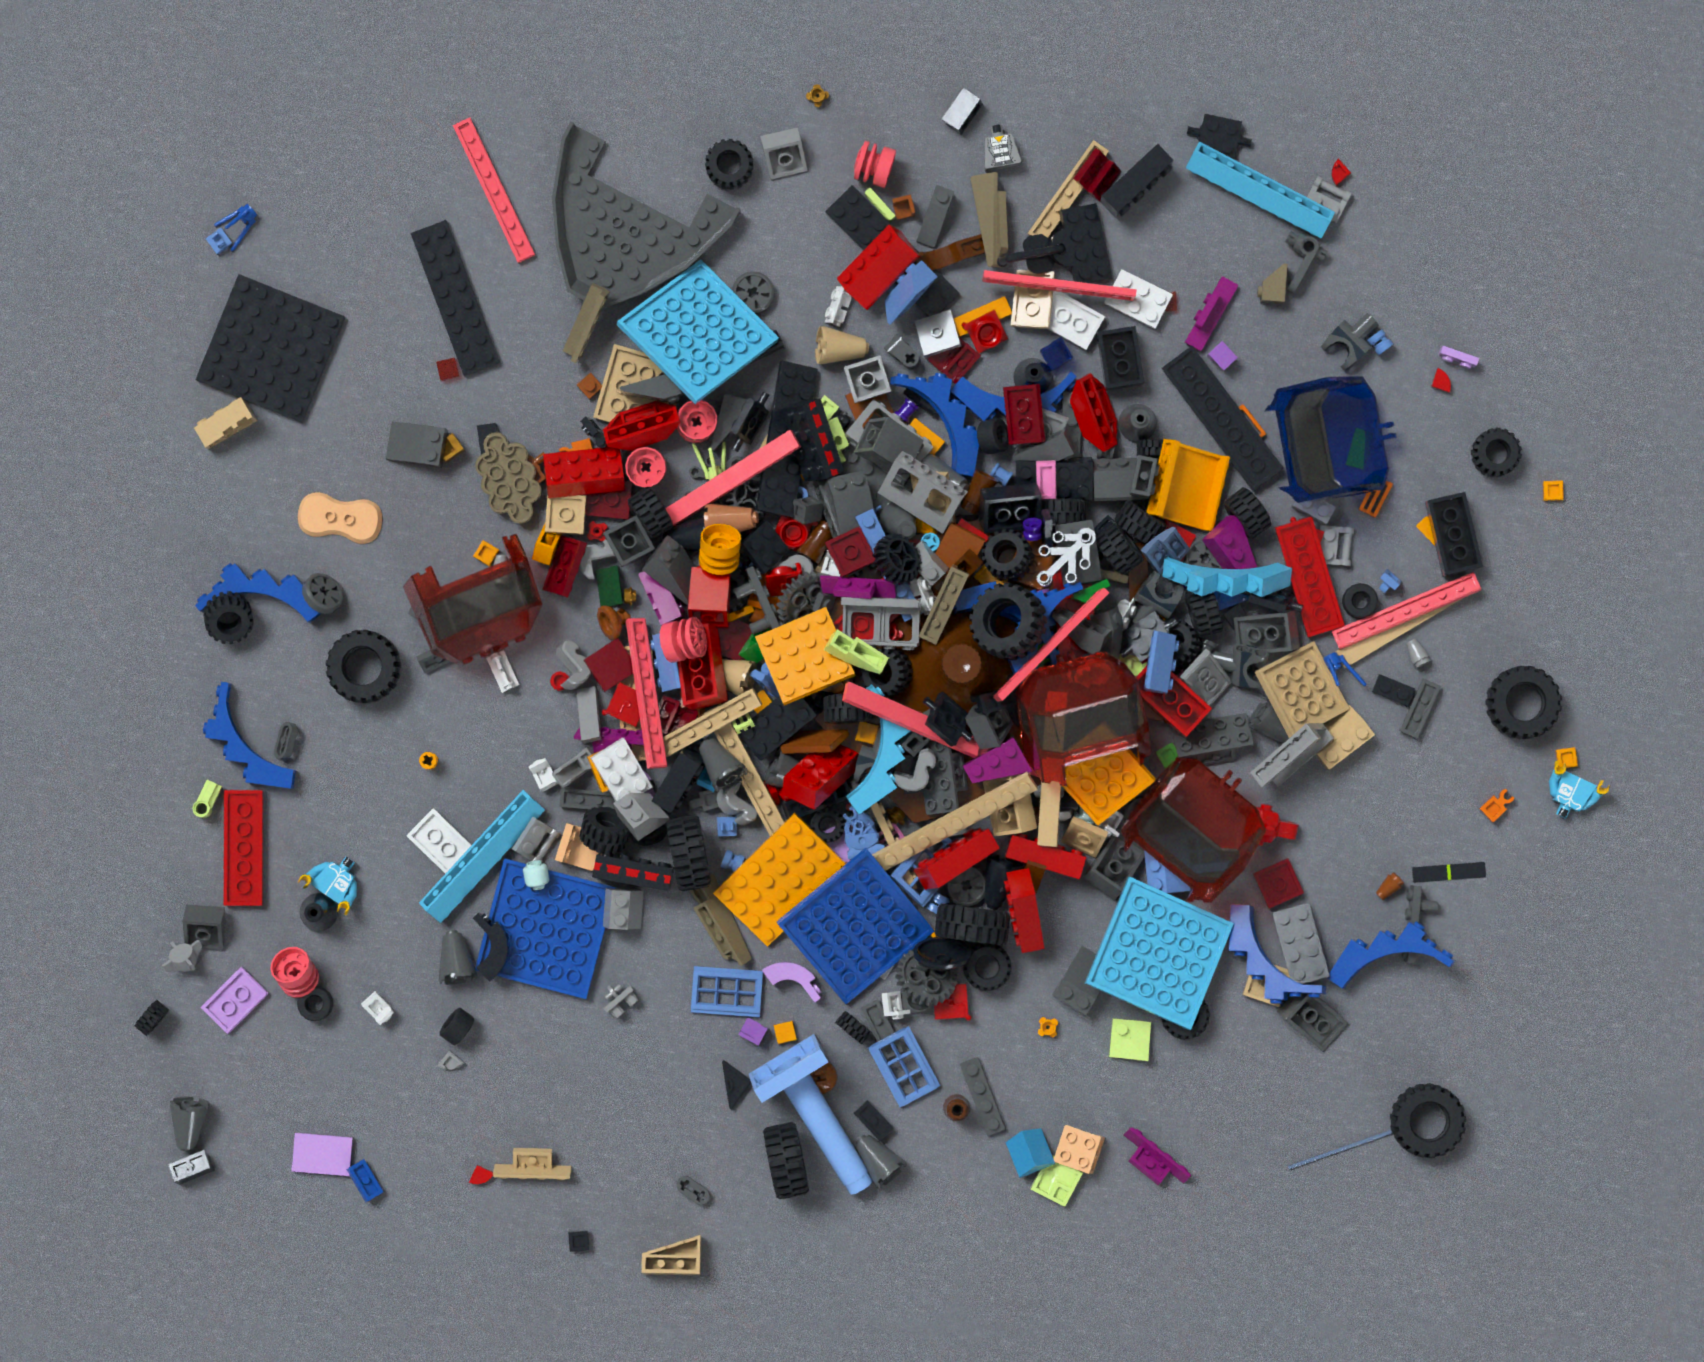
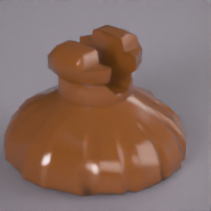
M603 605L598 608L597 612L600 628L610 640L617 639L621 634L622 625H626V620L631 618V615L625 612L623 608L615 611L612 607Z
M830 1062L810 1073L822 1095L835 1087L837 1074L835 1067Z

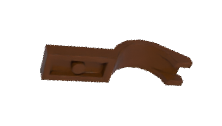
M979 234L962 239L936 250L919 252L920 257L916 260V263L918 264L922 260L933 271L985 254L982 235Z

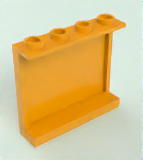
M1164 439L1158 465H1160L1158 476H1155L1153 482L1156 484L1154 495H1150L1147 513L1199 530L1212 531L1216 524V515L1220 506L1222 490L1225 486V477L1229 468L1230 457L1181 444L1177 440Z

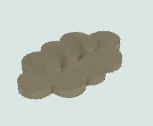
M491 433L484 439L485 453L480 455L475 463L478 474L483 477L481 488L483 492L490 495L489 506L494 512L500 514L508 512L509 517L515 523H527L533 517L532 503L536 502L542 493L539 482L534 480L536 468L531 462L527 461L529 455L524 445L516 442L509 444L508 439L502 433Z

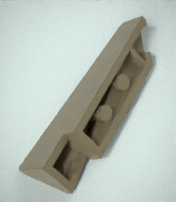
M997 172L974 175L970 179L988 267L1003 268L998 266L997 259L1007 253L1006 191L997 192Z
M711 874V885L709 887L690 890L699 903L693 909L721 956L727 960L734 959L742 966L752 959L731 911L713 894L719 885L715 876Z

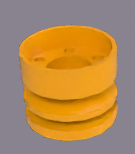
M713 524L703 529L700 536L699 565L703 570L715 575H725L737 569L741 546V535L738 530L726 524Z

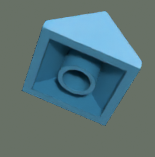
M1041 1128L1021 1131L1005 1142L1019 1178L1055 1164Z

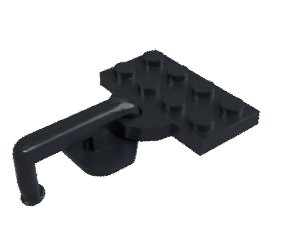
M1097 203L1060 210L1059 215L1063 230L1056 232L1051 237V240L1043 234L1029 236L1023 242L1024 251L1000 256L997 259V264L1000 267H1005L1008 263L1026 260L1029 271L1034 274L1050 271L1056 262L1060 266L1071 267L1074 282L1092 283L1112 278Z

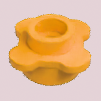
M1045 1017L1040 1018L1038 1034L1040 1036L1049 1035L1050 1037H1055L1057 1035L1055 1030L1058 1021L1055 1018L1052 1020Z

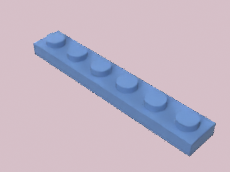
M871 509L855 518L874 554L873 548L885 536V533L874 510ZM908 583L895 584L896 598L915 599ZM901 614L904 622L912 619L910 614Z

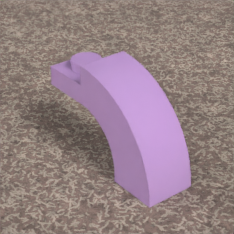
M779 962L762 969L772 985L786 979L794 980L804 987L814 1002L821 998L819 995L822 993L815 983L813 985L810 983L816 977L799 964Z

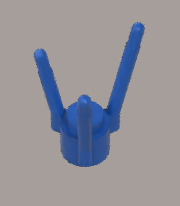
M248 204L244 207L241 206L238 210L214 224L219 226L236 215L237 217L227 224L225 229L230 228L239 220L244 224L248 222L232 246L231 251L236 249L247 231L256 222L254 218L257 214Z
M1334 652L1323 658L1336 686H1340L1335 671L1342 667L1341 663L1346 666L1363 686H1366L1365 681L1349 665L1343 655L1338 656L1337 652Z

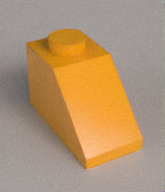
M544 524L535 543L532 560L550 566L562 533L545 532Z

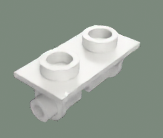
M836 286V289L833 290L830 307L825 312V323H833L837 327L843 324L847 313L841 307L848 308L852 298L843 286Z
M921 575L918 579H913L909 587L914 597L921 595L922 598H919L921 599V612L924 615H928L937 597L934 596L931 585Z
M1134 598L1131 602L1126 599L1121 600L1117 605L1122 615L1123 630L1128 628L1130 618L1136 614L1137 607L1135 606Z
M504 650L486 658L502 693L519 685Z

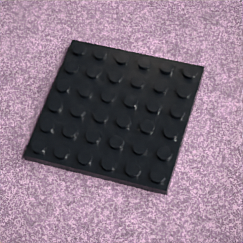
M238 274L195 380L236 397H242L248 402L303 423L345 316Z

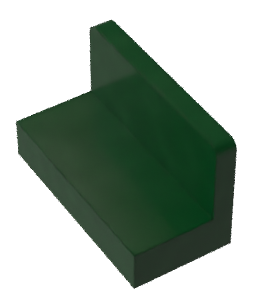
M610 566V568L597 569L596 577L600 606L624 605L619 567Z

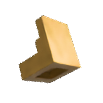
M453 433L446 437L447 442L443 458L445 463H448L465 451Z

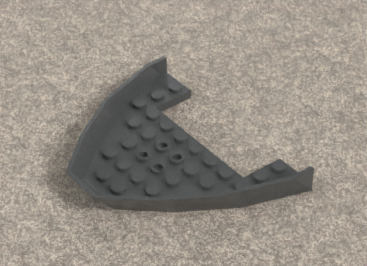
M570 121L561 139L552 194L556 248L567 292L585 300L591 285L595 283L610 291L603 309L643 294L687 269L732 226L741 213L740 208H734L706 194L690 227L589 176L606 141L575 126Z

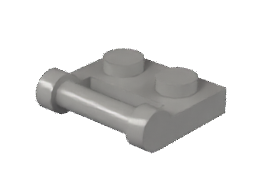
M1317 176L1307 198L1334 211L1331 222L1336 224L1352 192L1344 191L1322 180V177ZM1318 187L1341 197V202L1339 203L1317 192Z
M1319 525V530L1324 531L1320 544L1326 564L1350 567L1352 534H1354V528ZM1339 533L1344 534L1342 559H1336Z
M532 817L512 849L531 861L541 860L543 862L542 858L555 838L558 839L560 833ZM548 832V837L544 841L543 845L541 846L537 854L534 856V851L538 847L539 843L541 842L545 834Z

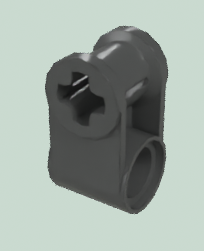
M898 334L884 347L893 358L902 363L906 368L914 369L919 365L920 359L918 354ZM907 356H914L915 362L907 363Z

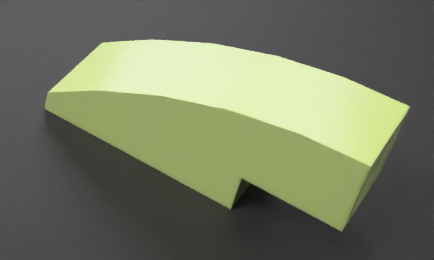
M838 629L831 635L824 648L828 653L849 664L878 674L882 672L889 657L858 637L853 640Z

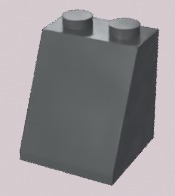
M890 417L869 419L853 453L890 470L895 459L902 451L916 458L922 449L921 445L924 440ZM899 468L897 472L899 475L909 473L903 468Z

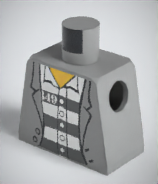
M1001 124L991 126L992 137L985 138L984 142L985 172L1020 166L1021 158L1012 134L1003 135Z

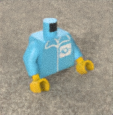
M1555 761L1554 770L1549 779L1552 800L1560 804L1556 814L1565 819L1571 809L1578 812L1594 805L1603 794L1609 791L1610 785L1607 788H1602L1601 785L1604 781L1601 780L1596 788L1597 785L1567 772L1566 763H1564L1563 767H1558V761Z
M345 856L340 865L334 861L321 863L314 866L306 875H302L298 883L304 880L306 882L303 887L304 889L311 884L338 903L337 912H339L340 908H345L344 915H347L349 907L357 896L356 876L349 872L355 862Z

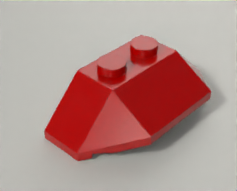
M1089 373L1076 380L1070 404L1082 436L1104 452L1117 445V419L1105 386L1093 374Z
M658 401L619 412L610 421L608 426H605L603 429L607 447L632 451L666 440L679 426L680 419L676 406Z

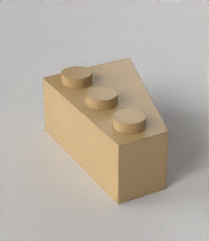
M240 397L225 408L214 412V415L210 418H204L197 422V426L194 429L205 448L210 449L258 420L247 401Z
M701 1235L642 1253L641 1273L648 1275H700Z

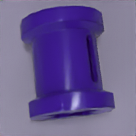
M905 398V403L894 413L908 424V419L915 410H919V407Z

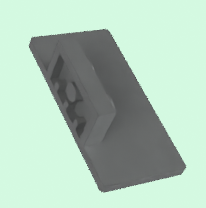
M1243 713L1201 720L1186 738L1171 726L1178 759L1196 756L1197 766L1235 760L1236 749L1254 746L1251 729L1248 726L1247 714Z
M930 739L921 749L929 748L936 755L935 767L931 768L928 766L929 780L923 788L926 814L952 812L959 808L957 792L968 790L966 771L962 766L965 764L964 756L961 752L952 753L950 747Z

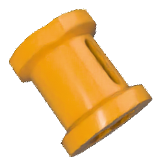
M425 752L419 758L420 765L425 769H434L437 766L438 757L434 753ZM426 756L433 757L431 766L424 763Z

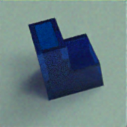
M1062 337L1040 350L1051 372L1073 359Z

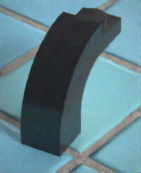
M845 781L815 810L795 800L781 805L787 819L794 813L801 818L847 800L846 796L851 792L847 781Z
M477 913L473 919L489 936L491 949L487 958L476 968L490 982L501 972L507 961L509 943L507 934L499 921L492 926L490 924L492 920L485 913L483 915Z

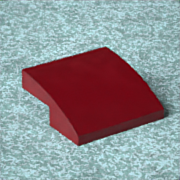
M1095 148L1073 179L1087 193L1100 202L1102 195L1110 188L1121 170L1102 151Z
M960 337V347L925 358L942 374H946L947 378L952 379L954 384L968 372L981 356Z
M618 638L583 660L604 692L633 674L631 657Z
M662 696L658 706L663 737L698 718L697 710L681 708V701Z

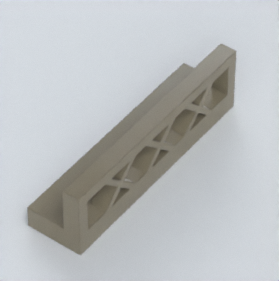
M595 283L591 285L563 349V352L572 355L571 361L577 363L582 357L610 294L609 290Z
M954 564L951 566L919 634V637L933 644H937L969 576L968 573L958 569V566Z

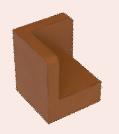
M911 194L892 199L897 221L915 216Z

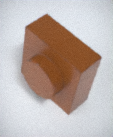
M590 372L577 384V387L590 400L601 390L602 385Z

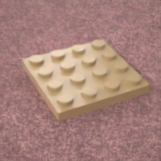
M614 344L593 418L610 423L619 412L653 402V400L623 395L620 387L664 375L665 373L644 352ZM665 402L668 405L677 406V403L669 404V402Z
M1314 641L1255 671L1289 738L1306 723H1324L1350 709L1339 687L1336 686L1333 676Z

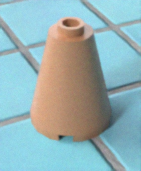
M718 504L705 505V508H708V512H704L705 528L713 524H726L734 527L741 533L756 527V523H759L758 512H755L753 508Z

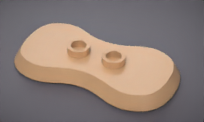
M315 492L308 494L301 501L298 510V524L300 529L309 536L321 537L334 534L344 536L358 544H366L378 537L382 526V512L379 506L370 500L360 499L344 502L336 500L327 494Z

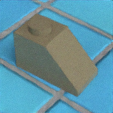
M1288 264L1281 265L1262 282L1261 286H1258L1257 297H1260V303L1283 304L1285 302Z

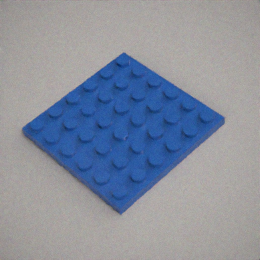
M867 848L863 849L777 921V924L845 1004L849 1003L896 964L903 954H907L909 950L914 949L917 943L926 939L934 932V929Z
M504 858L489 918L492 920L490 924L493 926L499 921L507 934L509 943L507 961L497 976L587 999L605 927H603L606 888L616 889V887L548 870L549 882L544 885L543 889L533 890V887H528L525 884L523 869L526 864ZM486 932L483 936L476 967L487 958L491 949V942Z

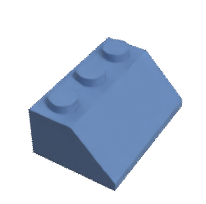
M922 260L916 265L912 263L905 270L907 274L904 273L896 281L898 285L894 284L888 290L889 295L885 299V308L889 325L908 311L938 277Z
M1153 631L1144 691L1167 694L1168 690H1172L1173 679L1170 678L1171 671H1175L1176 665L1173 654L1178 651L1179 645L1176 635Z
M660 633L652 635L653 640L650 643L652 651H655L656 654L654 666L659 671V678H657L659 689H662V692L681 689L678 663H670L664 656L660 644Z
M1186 833L1143 837L1147 884L1165 893L1191 891Z

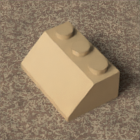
M1348 705L1349 710L1324 724L1334 737L1331 742L1316 754V757L1326 770H1330L1375 735L1363 718L1350 705Z
M1022 774L983 781L985 794ZM1030 794L990 815L994 836L1017 834L1037 829Z

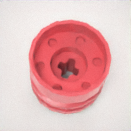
M865 140L864 145L858 152L854 165V179L859 180L862 172L865 173L863 182L866 183L871 175L873 176V185L885 189L896 150L884 146L879 154L877 153V144L874 143L872 151H869L870 142Z
M701 400L694 404L692 401H689L680 408L678 413L680 424L677 430L685 441L702 443L714 434L717 425V414L708 402ZM697 419H699L700 425L694 427L692 420L696 421Z
M649 447L638 448L633 451L625 464L629 480L641 487L657 485L665 477L667 471L666 460L663 455L656 449ZM644 462L646 464H651L650 472L642 471V464Z
M697 617L682 619L680 622H668L661 626L660 644L664 656L670 663L684 661L686 658H699L706 654V633L701 621Z
M298 947L285 948L278 952L271 962L270 970L272 976L288 996L293 998L306 996L318 984V969L303 949Z

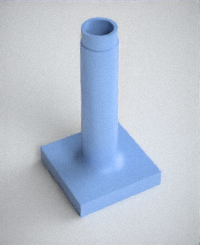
M815 1034L750 1072L749 1077L753 1090L761 1103L784 1090L842 1184L851 1195L856 1194L867 1188L873 1180L810 1073L828 1063L821 1044Z

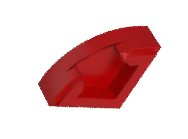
M1340 159L1335 162L1331 172L1332 180L1335 186H1337L1351 174Z
M1437 368L1431 387L1449 393L1451 383L1448 375L1443 370Z
M765 783L776 806L779 805L780 799L776 787Z
M477 1165L469 1183H485L493 1177V1172Z

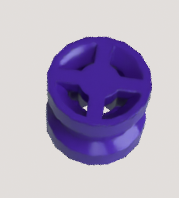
M1028 518L1023 521V528L1025 529L1023 537L1026 540L1037 541L1042 538V521L1040 519Z

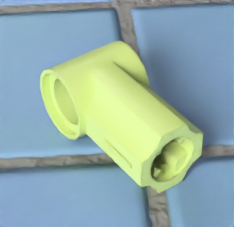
M206 780L192 808L196 816L207 818L211 815L212 808L222 786ZM201 804L207 806V811L204 814H199L198 807Z

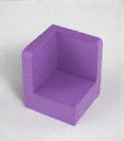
M1223 341L1207 355L1222 370H1225L1238 358Z
M747 1018L738 1035L759 1046L768 1028L751 1018Z

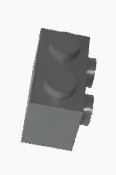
M1138 455L1130 490L1131 496L1149 499L1150 495H1154L1156 484L1153 483V478L1158 476L1160 466L1157 465L1156 458Z

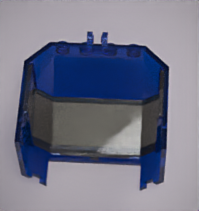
M1363 376L1325 377L1276 390L1273 401L1264 412L1276 411L1289 486L1279 487L1280 490L1292 496V499L1297 503L1352 497L1384 490L1389 472L1384 440L1397 437L1396 433L1382 434V429L1393 427L1394 422L1380 423L1376 396Z

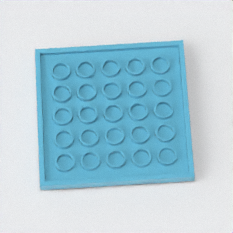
M701 259L617 321V326L694 404L701 401L779 340V337Z
M1128 877L1085 984L1191 1030L1234 923L1139 880Z

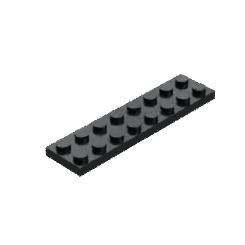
M853 185L825 211L862 250L889 224L893 226ZM933 270V272L938 277L915 302L928 317L941 313L959 295V292L937 270Z
M447 220L410 233L463 375L467 376L499 364L497 353Z
M1190 346L1161 368L1226 456L1230 457V461L1252 491L1283 469V466L1193 346Z
M783 360L780 361L766 445L788 431L783 420L782 408L799 401L813 400L817 368ZM795 451L761 472L756 511L787 518L794 517L793 500L797 499L801 468L795 456Z

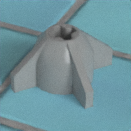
M197 940L191 945L183 943L177 946L171 942L170 945L173 949L169 953L170 960L162 965L166 972H188L195 970L197 957L202 948L201 942Z

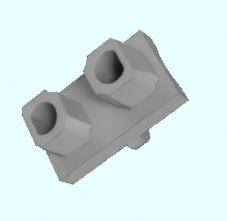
M620 984L615 988L608 985L607 989L610 992L604 997L609 1000L614 996L615 999L604 1007V1010L618 1018L625 1012L618 1004L624 999L631 1007L638 1001L636 994L633 992L635 989L630 985L618 995V992L622 989Z

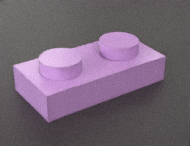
M1442 346L1438 354L1442 356V360L1453 363V360L1460 362V366L1468 369L1477 366L1479 358L1446 346Z

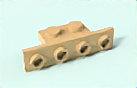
M514 1148L513 1164H495L493 1177L501 1179L537 1178L540 1180L570 1179L572 1166L552 1165V1149Z

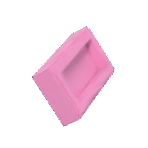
M1055 460L1036 461V483L1042 495L1041 500L1056 499Z

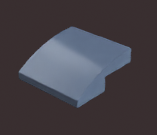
M1171 527L1154 537L1140 551L1153 569L1161 574L1165 558L1170 557L1180 561L1190 548L1176 528Z

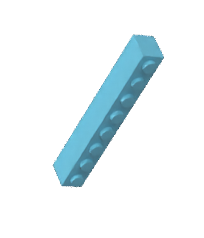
M1201 142L1198 143L1186 166V169L1192 173L1204 177L1209 182L1223 187L1225 190L1256 204L1261 209L1267 210L1319 238H1322L1335 213L1331 209Z
M522 790L424 896L419 904L441 923L515 844L531 818L535 817L538 819L545 809L526 791Z

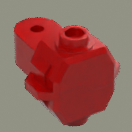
M1261 804V807H1254L1250 814L1247 836L1252 839L1253 844L1263 846L1264 842L1271 843L1276 837L1295 840L1299 824L1281 820L1279 814L1272 810L1273 806Z

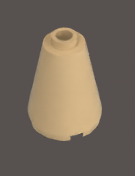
M826 326L818 328L816 335L818 349H815L817 364L864 358L865 354L869 352V343H866L865 338Z
M722 659L726 690L739 696L753 688L755 681L749 674L753 670H757L756 662Z

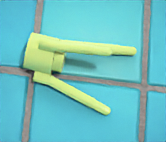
M722 442L721 469L720 466L715 464L712 448L708 449L712 467L707 469L696 444H692L706 479L711 480L725 471L726 442Z

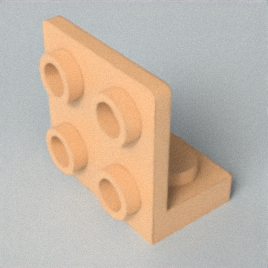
M566 823L555 860L593 871L596 854L599 853L594 850L592 851L583 844L584 842H581L579 837L581 827Z
M1065 1125L1054 1161L1076 1170L1093 1174L1105 1137Z

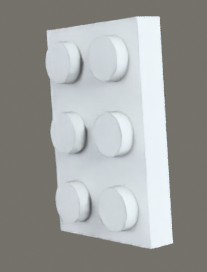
M1121 269L1113 286L1137 289L1136 297L1133 301L1106 298L1104 304L1156 329L1173 294Z
M1053 291L1050 328L1048 330L1087 350L1105 316L1062 292Z
M624 738L619 739L590 757L615 802L628 793H644L652 788Z
M434 808L407 835L445 874L471 847V844Z

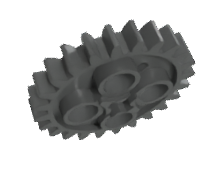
M806 571L804 577L798 574L797 580L792 578L791 585L786 583L787 589L781 590L783 596L778 597L781 602L776 604L779 607L777 613L780 615L778 617L784 624L815 612L812 610L818 593L822 592L821 573L818 572L816 574L812 571L809 574Z
M909 950L907 954H903L895 969L897 972L895 978L899 979L897 985L902 986L900 992H907L906 998L912 996V1002H915L917 999L919 1000V1005H921L925 1001L927 1006L931 1002L936 1006L939 1001L943 1003L945 999H949L957 984V981H955L957 974H953L955 969L948 971L933 970L921 966L914 958L913 951Z

